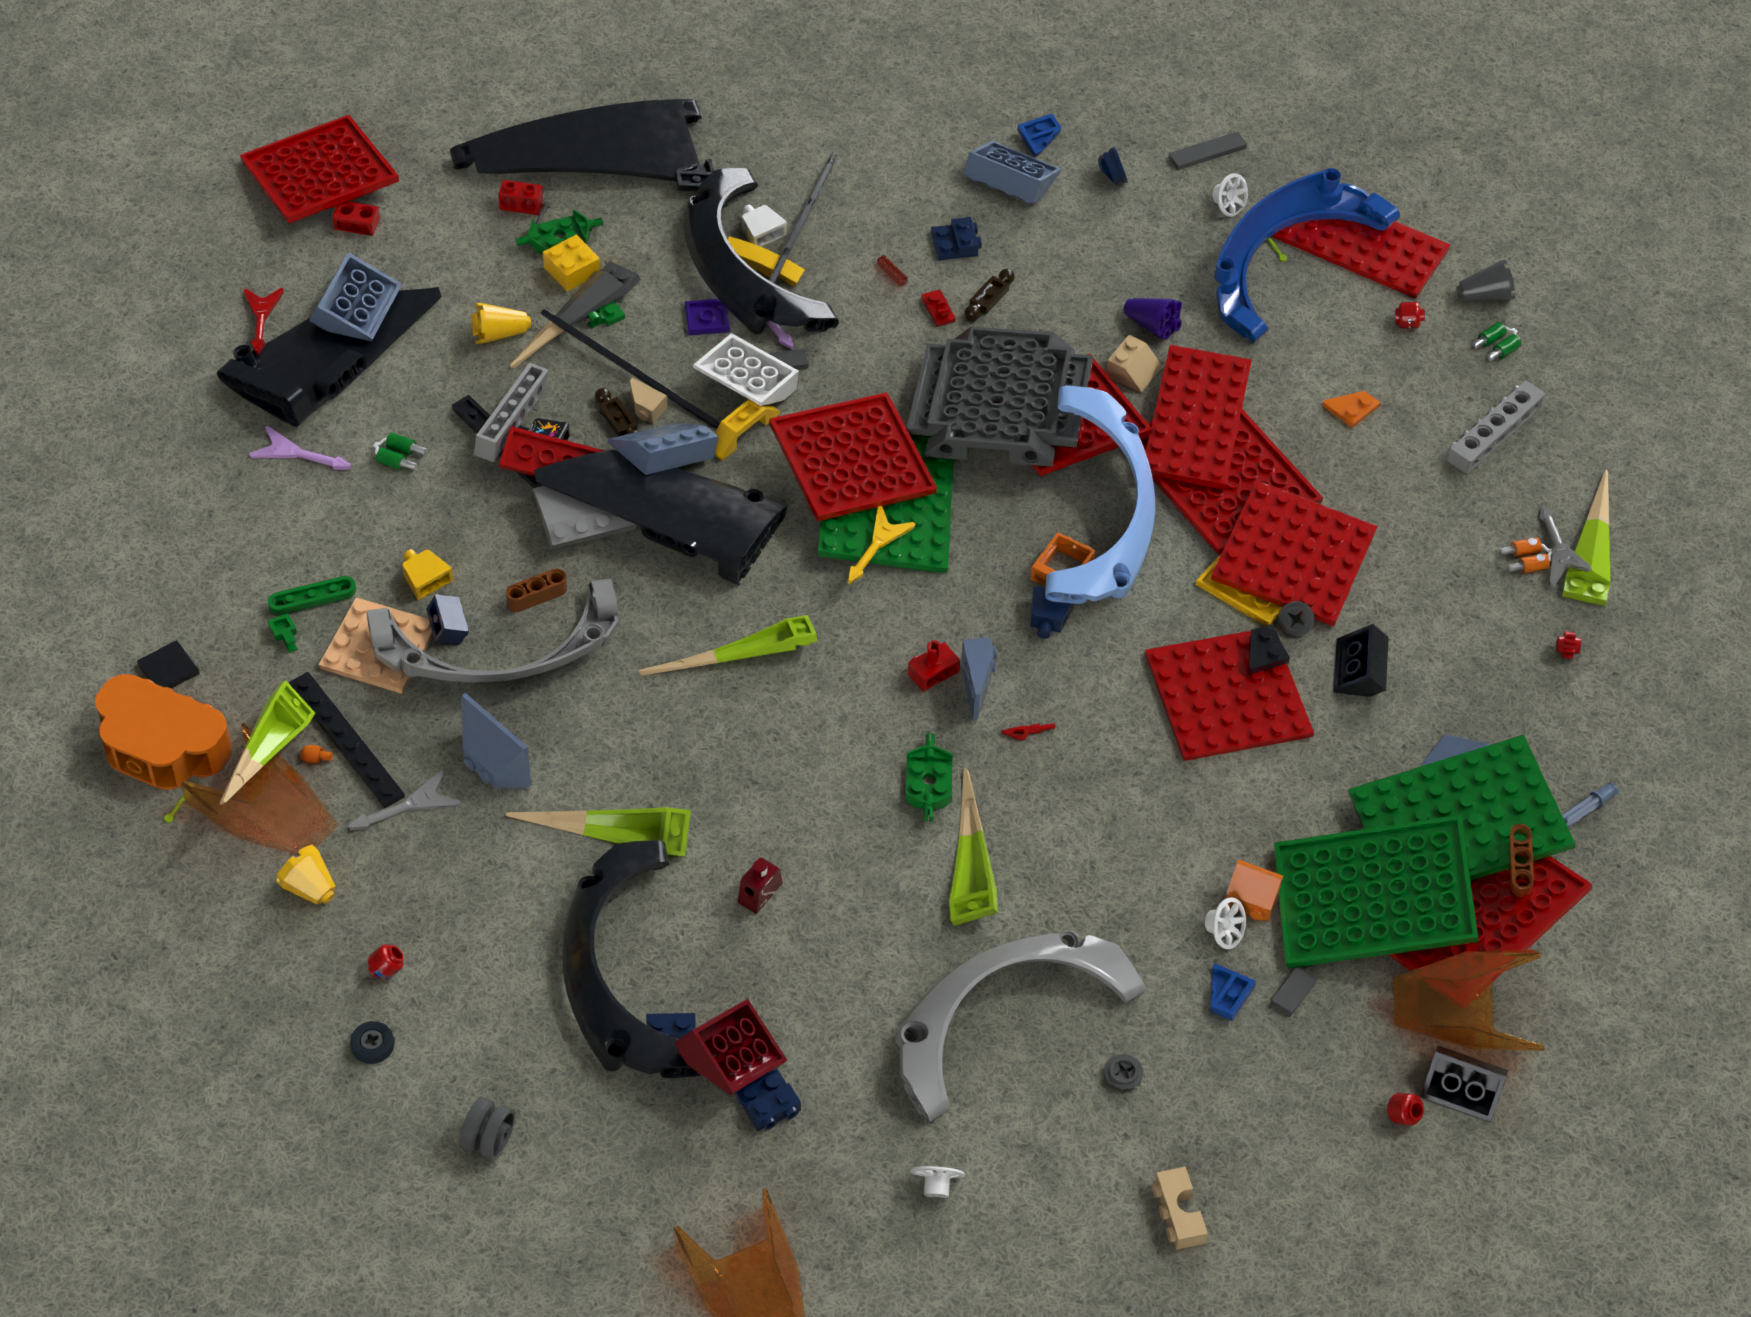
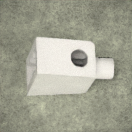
M746 205L742 209L741 228L750 243L762 247L787 235V222L767 205L756 209L751 205Z

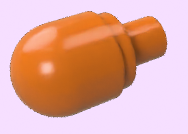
M306 745L300 753L303 761L307 763L318 764L322 763L319 760L332 761L333 752L325 751L323 747L318 745Z

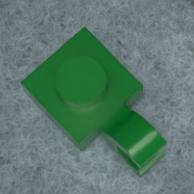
M614 301L597 309V312H590L588 317L591 321H588V325L594 328L605 323L608 327L624 320L625 313Z
M288 613L267 621L276 642L284 640L289 653L298 650L293 636L298 634L297 629Z

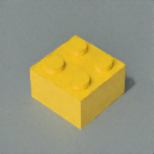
M577 234L543 251L544 268L567 292L585 283L595 271L601 270L600 258Z

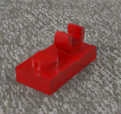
M940 289L921 294V300L936 327L956 322V317Z

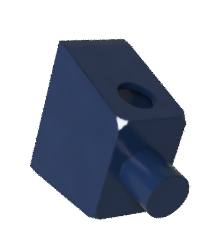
M1034 586L1030 626L1038 628L1037 635L1043 639L1049 638L1051 631L1061 633L1073 610L1074 604L1049 601L1045 598V588Z

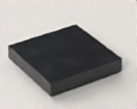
M177 640L137 660L138 666L146 677L164 688L169 687L172 689L200 674L197 666Z

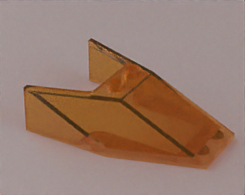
M243 722L241 728L246 745L253 730ZM278 753L223 805H220V801L225 791L187 781L181 783L187 805L237 838L300 855L298 851L303 847L313 845L317 848L338 826V823L301 774Z
M1540 950L1465 951L1393 977L1395 1026L1469 1049L1545 1051L1543 1042H1530L1498 1032L1493 1025L1492 977L1495 974L1541 958Z
M767 1188L762 1190V1209L765 1215L767 1232L766 1239L719 1260L711 1258L679 1226L673 1227L674 1246L705 1309L713 1317H805L799 1266Z

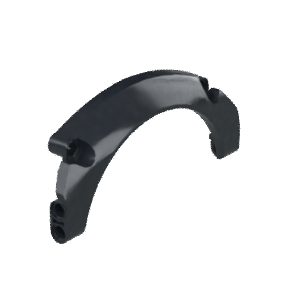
M723 168L713 171L700 184L697 190L700 196H692L683 214L684 233L689 253L697 271L710 290L753 333H762L768 321L785 326L798 327L803 325L804 329L808 332H825L829 328H836L839 320L828 303L812 300L777 286L753 270L735 252L727 240L722 227L721 209L732 196L754 191L758 188V183L747 168Z
M631 841L614 845L593 864L592 873L594 876H584L579 880L565 926L562 956L563 976L568 999L579 1028L604 1069L616 1071L624 1063L625 1066L644 1073L655 1074L660 1072V1075L664 1078L697 1077L701 1074L687 1065L674 1044L679 1039L649 1027L619 1003L606 985L595 956L594 932L601 910L609 898L622 885L634 877L650 870H660L669 866L666 844L663 841Z

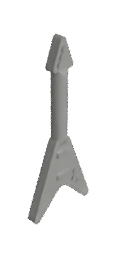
M1542 505L1540 519L1545 522L1554 544L1550 576L1551 585H1556L1564 570L1568 567L1590 572L1592 570L1591 566L1562 542L1553 520L1555 517L1554 513L1545 505Z
M440 771L411 794L405 802L366 817L361 815L349 825V830L369 829V825L407 810L460 806V801L436 793L444 777V771Z

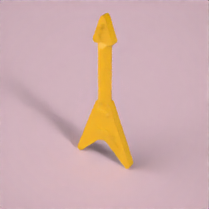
M878 506L872 544L856 566H851L848 584L863 576L864 568L879 548L913 530L915 523L892 525L888 523L883 507Z

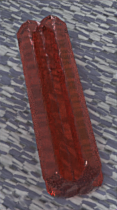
M885 255L877 259V265L899 286L907 284L908 277Z

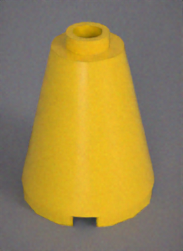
M481 302L475 303L473 308H477L476 313H472L473 336L478 335L479 339L475 341L476 344H485L523 334L531 327V318L527 316L526 312Z

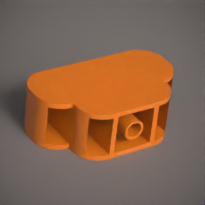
M122 674L109 679L96 695L95 705L101 722L99 729L100 737L108 763L119 772L160 789H174L185 784L191 776L208 777L218 773L232 755V744L226 719L220 711L214 709L209 704H202L188 695L183 696L174 692L169 687L164 688L149 679H142L131 674Z

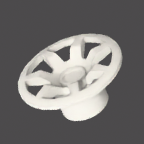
M1229 174L1223 179L1221 184H1217L1214 187L1213 200L1219 205L1220 211L1225 216H1235L1246 205L1248 188L1245 179L1239 174ZM1236 177L1234 183L1232 184L1230 179ZM1241 181L1243 184V188L1236 189L1240 185ZM1244 193V199L1242 202V200L1237 197L1238 195ZM1234 203L1240 206V209L1237 212H1235L1236 206L1234 205ZM1228 206L1230 207V213L1225 210Z
M1232 897L1224 899L1217 909L1210 910L1205 918L1207 931L1214 933L1217 944L1223 949H1233L1241 941L1246 928L1244 907L1238 899ZM1233 902L1234 904L1230 909L1228 903ZM1238 908H1239V909H1240V912H1241V916H1240V917H1234V915L1238 912ZM1242 922L1241 930L1239 931L1234 926ZM1230 933L1237 937V939L1233 943V938ZM1223 936H1225L1226 944L1221 940Z
M921 1166L910 1170L914 1175L925 1177L924 1196L949 1197L950 1179L965 1177V1173L961 1170L947 1167Z

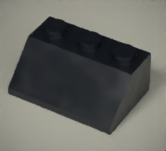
M1374 624L1337 638L1334 693L1371 697L1386 691L1389 637Z
M1438 1045L1420 1097L1491 1122L1507 1078L1508 1070Z

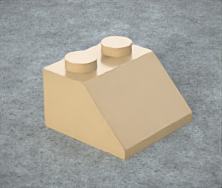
M1128 335L1108 359L1106 373L1111 379L1142 393L1163 366L1147 343Z

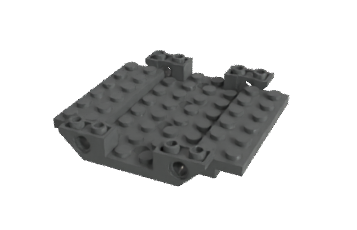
M970 327L955 339H947L946 345L927 344L906 429L911 435L932 436L927 441L925 457L967 460L970 448L1008 450L1010 463L1053 466L1055 448L1051 445L1077 447L1082 416L1063 412L1057 408L1059 388L1062 386L1088 387L1093 355L1075 354V349L1054 332Z

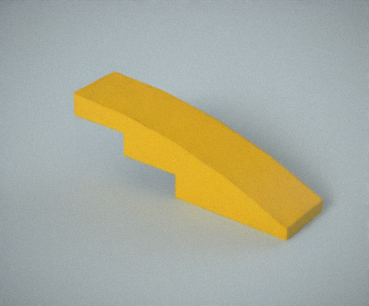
M729 236L727 240L740 258L753 270H758L770 278L780 255L750 242ZM787 259L778 278L789 285L795 286L805 269Z

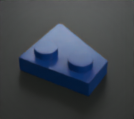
M1049 114L1018 125L1017 131L1032 155L1037 157L1058 136L1061 126L1054 115Z
M1214 963L1211 1012L1233 1021L1255 988V980Z

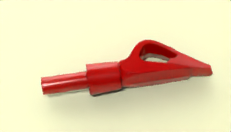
M1055 723L1018 726L1001 730V733L1023 741L1029 734H1038L1043 730L1055 729Z

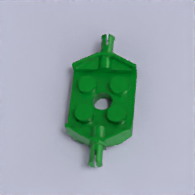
M573 209L572 216L535 224L534 219H532L528 231L529 234L515 238L516 245L518 247L529 244L539 254H543V251L576 234L587 244L592 228L603 226V220L601 217L592 220L587 219V217ZM563 234L565 236L563 238H557L555 235Z
M927 733L925 735L926 745L907 752L906 801L913 807L923 809V820L928 822L929 814V822H932L934 819V809L944 808L952 802L953 754L935 746V734L931 733L930 741V733ZM930 777L935 780V783L927 785L923 782V779Z

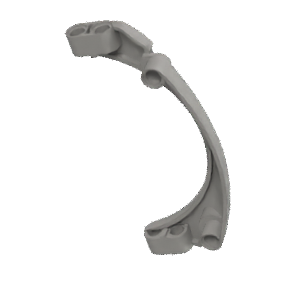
M611 578L593 580L588 582L586 606L578 625L571 635L554 651L537 661L521 667L498 671H477L452 666L426 654L415 646L399 629L389 609L367 610L371 644L376 659L395 671L403 670L410 677L422 676L452 682L508 681L559 668L590 652L600 650L602 643L609 640L618 626V607Z
M1068 930L1062 933L1025 937L1001 944L974 956L937 983L916 1005L895 1035V1041L900 1047V1076L905 1081V1091L920 1115L923 1114L927 1119L925 1122L930 1123L950 1110L942 1070L943 1046L951 1018L970 989L986 976L1014 964L1037 961L1055 962L1080 969L1094 976L1112 989L1126 1004L1144 993L1145 985L1119 946L1091 935L1086 936L1080 941L1074 932ZM1061 939H1065L1069 946L1065 945ZM905 1031L913 1035V1042L906 1040L904 1036Z

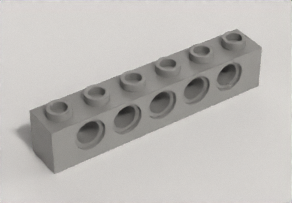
M532 363L527 365L477 433L474 449L475 456L491 462L496 460L505 447L511 426L518 428L545 392L548 369Z
M1526 380L1520 386H1515L1508 397H1503L1496 408H1491L1487 412L1486 417L1482 420L1479 419L1470 431L1467 430L1463 433L1457 443L1453 442L1447 451L1449 453L1447 461L1465 474L1470 473L1542 407L1546 393Z

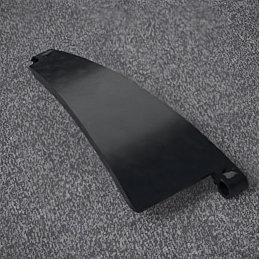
M695 99L649 100L606 105L549 116L498 130L452 147L450 155L455 169L468 168L474 162L477 172L485 174L579 172L675 181L674 175L677 169L687 168L695 163L700 165L687 123L697 122L702 116Z

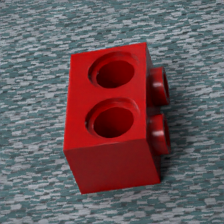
M503 180L498 193L499 208L504 211L539 215L543 205L542 185Z
M348 201L337 205L332 216L334 230L373 236L380 221L379 207Z

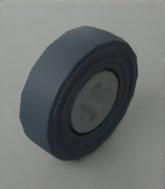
M369 1021L359 1025L351 1034L350 1040L352 1054L357 1060L367 1064H375L387 1059L392 1053L395 1044L390 1028L378 1021ZM373 1039L376 1041V1045L372 1046V1044L368 1043V1040Z

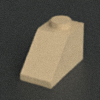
M634 378L630 379V393L635 415L641 421H648L653 424L667 409V395Z

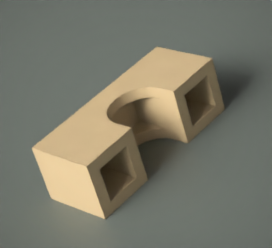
M1186 1166L1157 1172L1155 1182L1152 1183V1190L1155 1198L1159 1197L1161 1205H1159L1162 1220H1167L1169 1226L1166 1228L1169 1242H1174L1176 1250L1205 1244L1208 1233L1201 1211L1188 1213L1181 1210L1178 1206L1179 1202L1191 1199L1193 1187Z

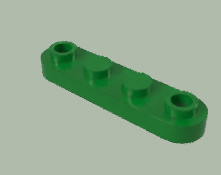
M341 576L276 592L268 598L269 610L275 615H283L348 599L355 595L357 590L356 583L352 577Z

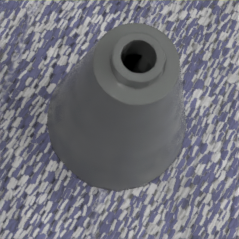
M1506 260L1499 261L1459 281V286H1456L1458 297L1463 298V301L1514 300L1515 295L1511 296V291L1515 290L1510 268H1505L1504 265L1508 262Z

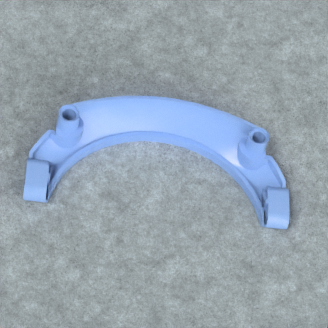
M1062 386L1058 392L1057 408L1063 412L1080 415L1093 422L1116 442L1126 456L1135 479L1136 507L1128 529L1120 540L1106 553L1084 565L1047 574L1045 598L1049 601L1082 604L1087 599L1098 601L1109 596L1123 598L1128 594L1140 572L1153 532L1155 491L1149 461L1138 435V427L1133 423L1123 422L1126 417V411L1111 395L1094 388Z

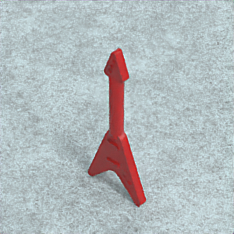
M279 288L264 298L258 297L248 289L243 290L256 318L255 338L251 341L256 355H259L265 346V341L263 340L265 319H267L284 293L283 288Z

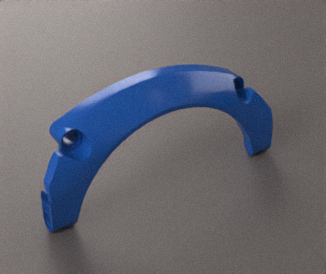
M1328 168L1307 175L1275 190L1260 200L1244 215L1229 235L1221 250L1214 275L1215 280L1221 284L1216 290L1220 317L1234 331L1244 338H1249L1251 343L1268 331L1266 323L1258 317L1250 302L1246 286V273L1254 253L1268 238L1280 230L1297 223L1316 219H1342L1365 224L1378 230H1386L1399 219V210L1377 193L1369 195L1364 189L1354 185L1340 184L1341 173L1335 168Z

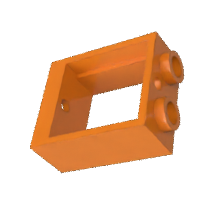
M1057 532L1033 564L1030 580L1046 586L1047 574L1056 571L1047 565L1058 551L1082 562V565L1095 560L1096 550Z

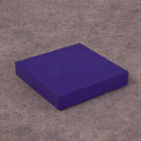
M719 299L685 301L689 335L730 332L728 311Z

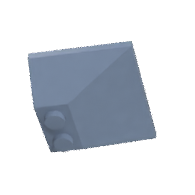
M464 693L462 695L463 761L469 770H476L485 784L490 783L495 788H529L531 786L528 747Z

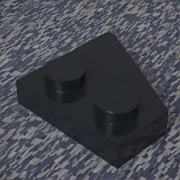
M706 159L705 163L700 165L695 163L687 168L677 169L674 175L677 190L697 191L700 184L714 171L712 159Z
M1272 624L1251 630L1249 674L1289 663L1290 657Z

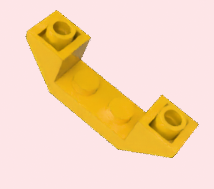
M748 399L719 424L715 431L718 440L714 456L721 461L726 459L737 450V438L758 420L767 425L770 418L777 417L780 411L771 404L760 406Z

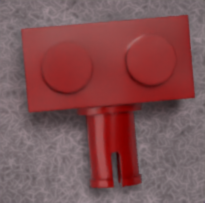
M931 640V643H927V652L913 657L908 662V675L922 692L960 672V659L945 642L940 644L936 640Z

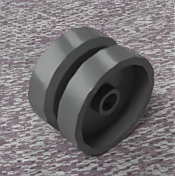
M483 1097L476 1099L462 1126L459 1140L460 1148L472 1153L480 1149L481 1156L493 1161L498 1159L511 1136L515 1122V1110L502 1104L495 1108V1102Z

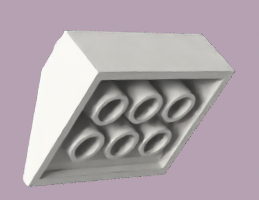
M732 333L693 364V368L760 406L783 401L797 389L798 370Z

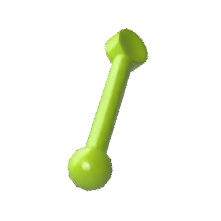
M1268 238L1267 241L1278 254L1279 260L1285 262L1287 256L1280 252L1271 238Z
M193 784L186 786V791L171 813L164 816L165 822L170 823L174 820V815L187 796L195 790Z

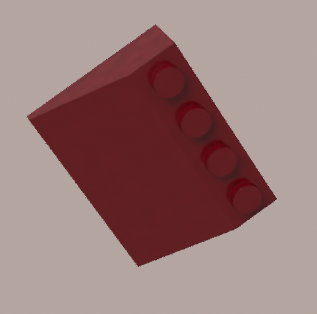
M748 999L698 1026L674 1043L687 1065L728 1095H732L787 1061Z

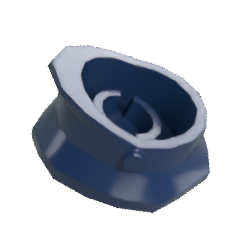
M1115 147L1110 148L1108 152H1104L1103 155L1099 156L1098 164L1101 171L1114 184L1128 182Z

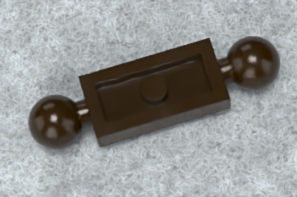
M1011 269L1001 270L999 278L992 276L970 299V305L964 311L967 320L976 321L980 317L981 312L987 314L1009 291L1010 284L1015 279L1014 272Z
M599 388L595 392V400L599 403V411L617 436L639 432L637 431L638 424L619 398L614 397L611 399V392L608 389Z

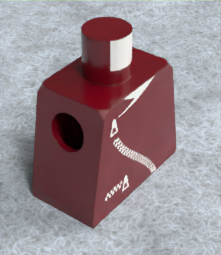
M758 858L740 881L737 903L757 914L783 884L780 869L766 859Z

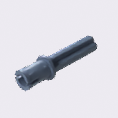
M1608 782L1599 790L1592 791L1589 797L1562 814L1567 827L1597 807H1603L1607 800L1618 794L1616 785Z

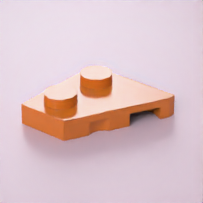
M1366 391L1326 399L1323 401L1322 406L1353 428L1379 408L1381 402Z

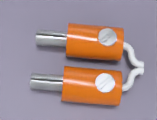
M1535 537L1513 541L1510 547L1500 548L1499 554L1501 556L1513 554L1514 557H1521L1540 553L1542 548L1549 552L1548 555L1544 553L1519 559V563L1507 565L1508 572L1521 570L1522 574L1549 569V561H1551L1553 551L1544 544H1541L1540 539Z

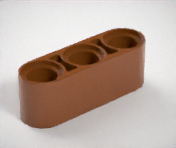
M556 568L510 585L506 589L508 609L513 612H521L564 595L567 592L566 573Z
M1516 824L1510 830L1508 840L1510 887L1515 895L1523 897L1531 892L1534 881L1532 833L1525 824ZM1516 834H1522L1523 836H1525L1526 840L1518 841L1514 838V836ZM1524 857L1527 860V862L1525 864H1519L1516 862L1515 858ZM1523 879L1527 881L1528 885L1521 887L1516 881Z

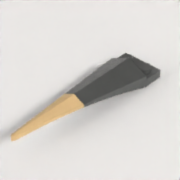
M609 261L600 271H595L559 310L556 316L572 326L588 316L590 312L596 311L627 294L641 279L637 273ZM549 321L510 364V368L512 369L520 365L564 330Z

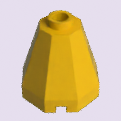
M313 845L303 847L298 851L300 856L297 858L292 856L276 875V882L283 889L317 905L322 902L327 904L335 896L336 886L319 851Z

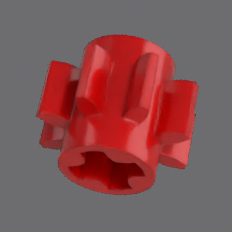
M1564 631L1563 636H1557L1556 652L1561 653L1562 658L1573 659L1574 654H1580L1581 638H1576L1575 632Z

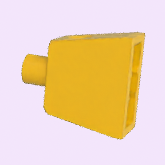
M410 549L404 553L403 559L405 562L402 564L403 576L417 600L426 597L453 581L452 568L430 550H424L416 554L414 550Z

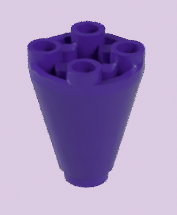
M1133 298L1125 302L1124 314L1158 338L1167 340L1174 331H1179L1182 325V320L1180 319L1182 303L1180 301L1170 298Z

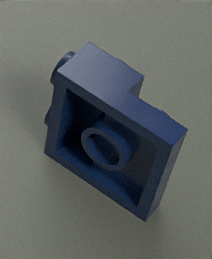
M971 217L951 219V225L931 227V235L938 260L978 256V249L982 248L981 237H976L978 233L977 223L972 222Z
M778 1069L761 1076L734 1093L757 1132L762 1129L769 1130L778 1121L785 1118L787 1120L792 1119L801 1111L800 1099L790 1083L787 1084Z

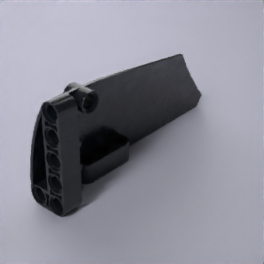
M439 287L399 290L372 341L328 332L310 322L309 318L266 343L259 355H256L249 345L236 347L233 350L235 359H230L217 371V376L226 386L242 398L278 419L297 427L325 400L337 397L442 297Z
M616 450L578 456L534 470L536 483L641 526L643 536L653 542L689 557H696L699 553L717 561L718 575L737 585H740V580L746 577L751 569L750 565L755 563L762 552L760 550L765 548L787 512V506L764 497L763 493L758 489L746 491L733 485L677 468L645 475Z

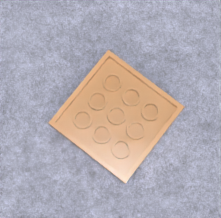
M355 598L321 659L319 669L403 694L411 677L406 675L403 670L395 671L376 659L371 644L367 610L389 609L399 629L415 646L424 652L433 637L430 621L428 618Z

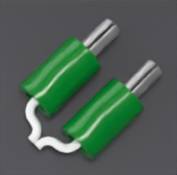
M1497 322L1479 333L1478 340L1472 343V347L1474 349L1481 345L1487 347L1505 336L1507 331L1513 332L1512 335L1493 346V352L1486 356L1488 361H1492L1497 357L1502 359L1520 348L1521 340L1516 334L1518 331L1515 328L1510 329L1505 327L1503 323Z
M392 432L389 433L387 438L382 439L380 442H375L373 445L376 448V462L401 470L403 467L416 470L417 464L406 460V455L383 447L379 449L378 445L386 441L387 448L411 455L412 452L425 455L427 452L426 448L416 445L415 440Z

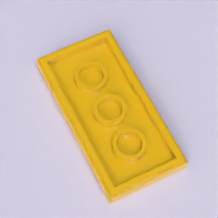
M1221 554L1196 580L1195 585L1264 626L1273 624L1283 608L1211 580V575Z

